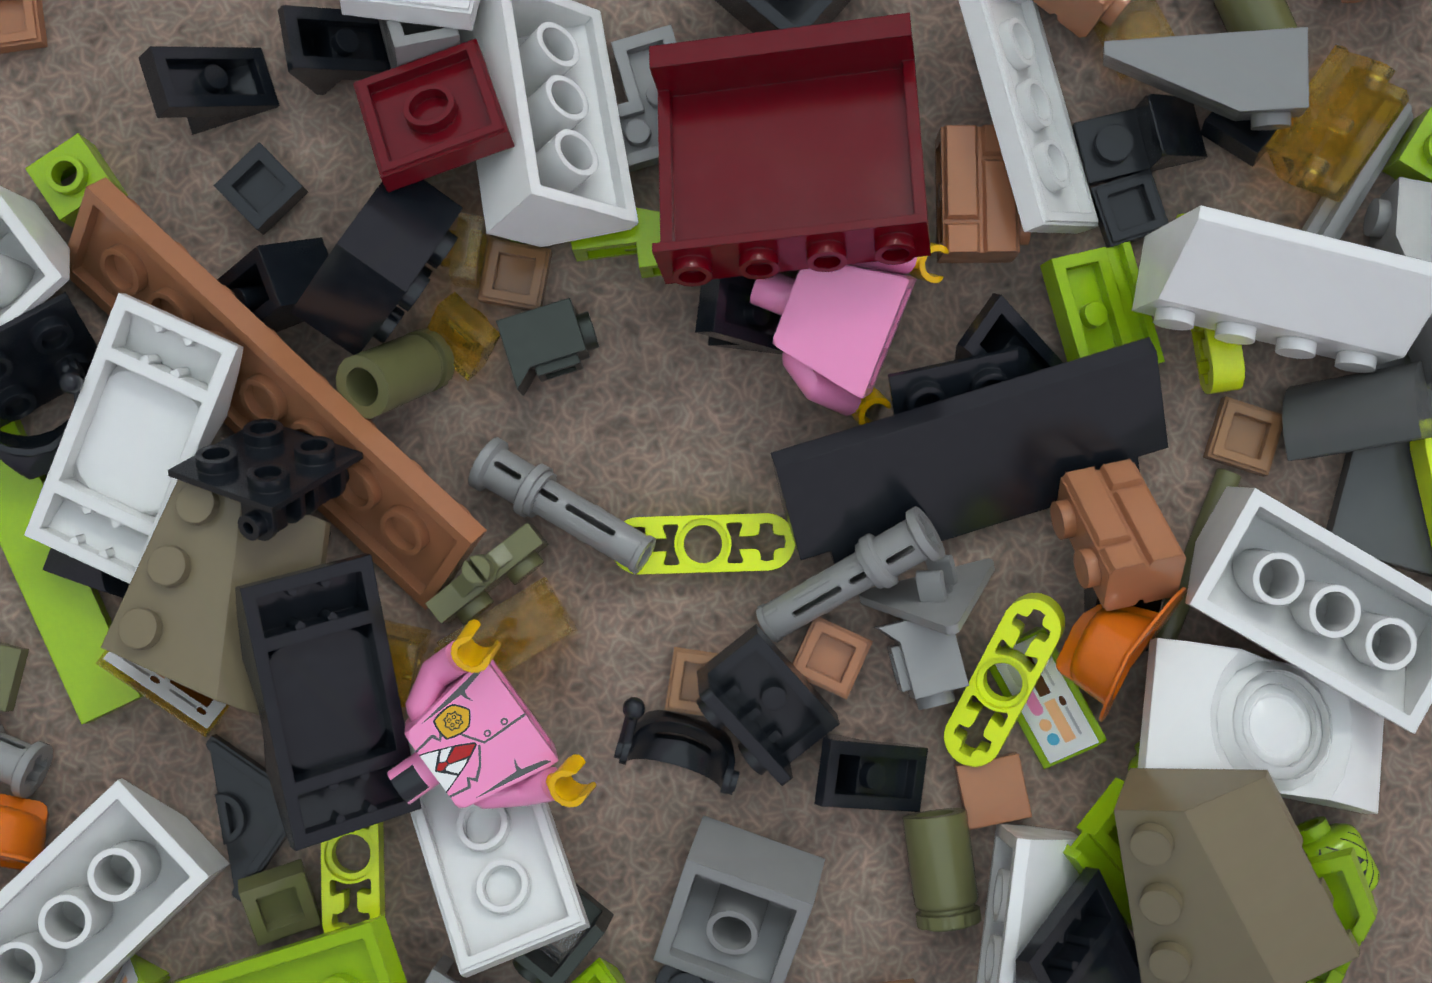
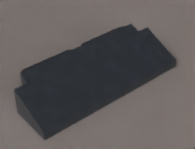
M1150 337L771 452L783 511L800 560L830 552L835 564L855 552V545L859 543L858 539L868 533L875 537L905 520V512L915 506L919 507L926 514L935 527L941 541L1050 508L1051 503L1058 499L1060 479L1066 472L1093 466L1095 470H1099L1103 464L1131 459L1140 472L1138 457L1169 448L1157 351Z

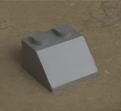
M703 815L687 856L653 960L714 983H784L814 905L825 859Z

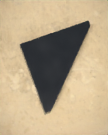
M215 734L211 735L206 743V747L211 753L217 794H215L217 810L223 844H227L234 884L232 895L241 902L238 892V880L263 872L286 840L287 835L280 818L266 768Z

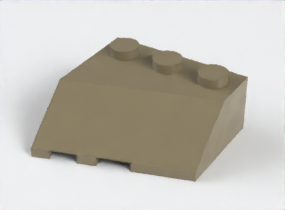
M177 480L101 648L213 700L259 715L257 702L242 660L235 587L325 564L331 523L309 514L305 515L297 523H288L287 527L277 532L273 538L267 541L258 539L251 541L246 539L238 528V519L242 516L241 502Z
M1129 768L1114 808L1141 983H1305L1359 957L1360 947L1351 930L1344 929L1333 907L1334 897L1324 878H1318L1302 847L1303 837L1268 770Z

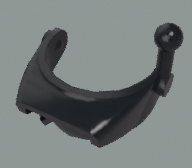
M65 358L60 361L64 373L59 377L58 384L63 392L74 394L75 406L84 383L83 378L86 376L76 358L73 360ZM69 419L52 431L33 436L15 435L0 430V460L29 480L48 473Z
M631 697L624 702L623 713L625 718L614 758L620 759V764L626 765L627 761L632 759H647L677 765L697 772L714 781L720 787V793L733 794L740 772L734 770L735 753L731 738L723 729H716L710 723L665 710H653L645 713V704L637 697ZM659 732H671V733H677V734L687 735V736H689V737H691V738H694V739H696V740H698V741H701L702 743H704V744L707 745L708 747L704 746L703 744H701V743H699V742H697V741H694V740H692V739H689V738H686V737H683V736H677V735H671V734H657V733H659Z

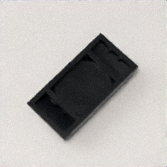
M364 553L235 587L242 660L259 710L263 729L266 771L290 847L298 851L421 809L420 798L408 804L394 788L387 774L389 770L411 756L409 742L404 734L405 722L371 554Z
M1086 867L1018 956L1016 959V983H1141L1135 941L1098 868Z

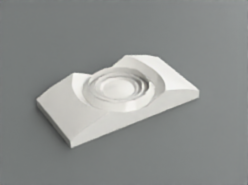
M118 293L24 535L130 584L178 480L168 476V470L191 458L199 449L212 443L227 417L239 374L244 347L126 293Z
M1155 638L1149 642L1137 768L1268 770L1282 798L1364 814H1378L1384 717L1292 664L1266 659L1239 648Z

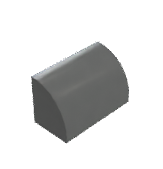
M1422 361L1376 369L1371 373H1356L1290 386L1285 392L1282 409L1287 460H1306L1432 438V412Z

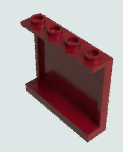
M910 12L649 46V69L658 91L660 242L652 243V253L665 284L677 283L683 286L694 287L707 284L712 279L744 276L749 279H767L775 276L778 272L812 269L818 272H833L849 264L878 261L887 265H898L909 262L914 257L931 256L915 51Z

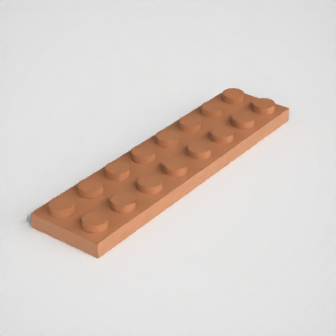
M106 177L87 186L68 244L70 248V280L109 316L118 293H126L243 346L238 378L229 411L224 421L233 432L236 433L242 430L245 424L254 420L273 419L281 422L285 427L312 436L328 437L336 444L362 452L363 459L347 468L349 481L346 484L344 493L322 504L317 510L363 553L371 554L372 561L426 610L428 607L425 603L451 583L462 567L463 562L467 560L487 529L471 515L467 508L457 503L431 479L417 462L410 459L377 429L370 419L364 418L352 404L330 385L322 374L316 372L296 354L274 330L268 328L242 304L228 287L215 279L180 243L174 241L147 216L134 200L128 198Z

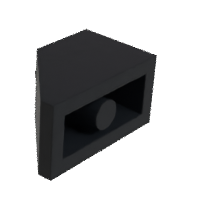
M322 237L258 245L217 280L222 285L228 287L235 297L268 328L277 333L304 322L291 313V311L329 254Z

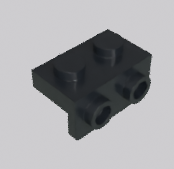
M757 624L697 671L700 697L696 702L702 714L716 729L722 730L724 727H727L740 741L738 748L751 768L760 775L768 771L781 786L793 778L790 763L840 724L838 715Z

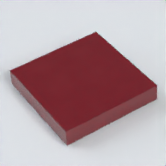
M476 38L353 83L380 178L388 192L515 147Z

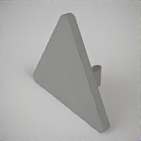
M945 555L944 558L937 562L927 559L925 562L928 570H917L916 577L898 581L896 585L889 589L874 587L859 594L862 605L945 635H953L962 629L994 573V561L987 558L955 567L952 555Z

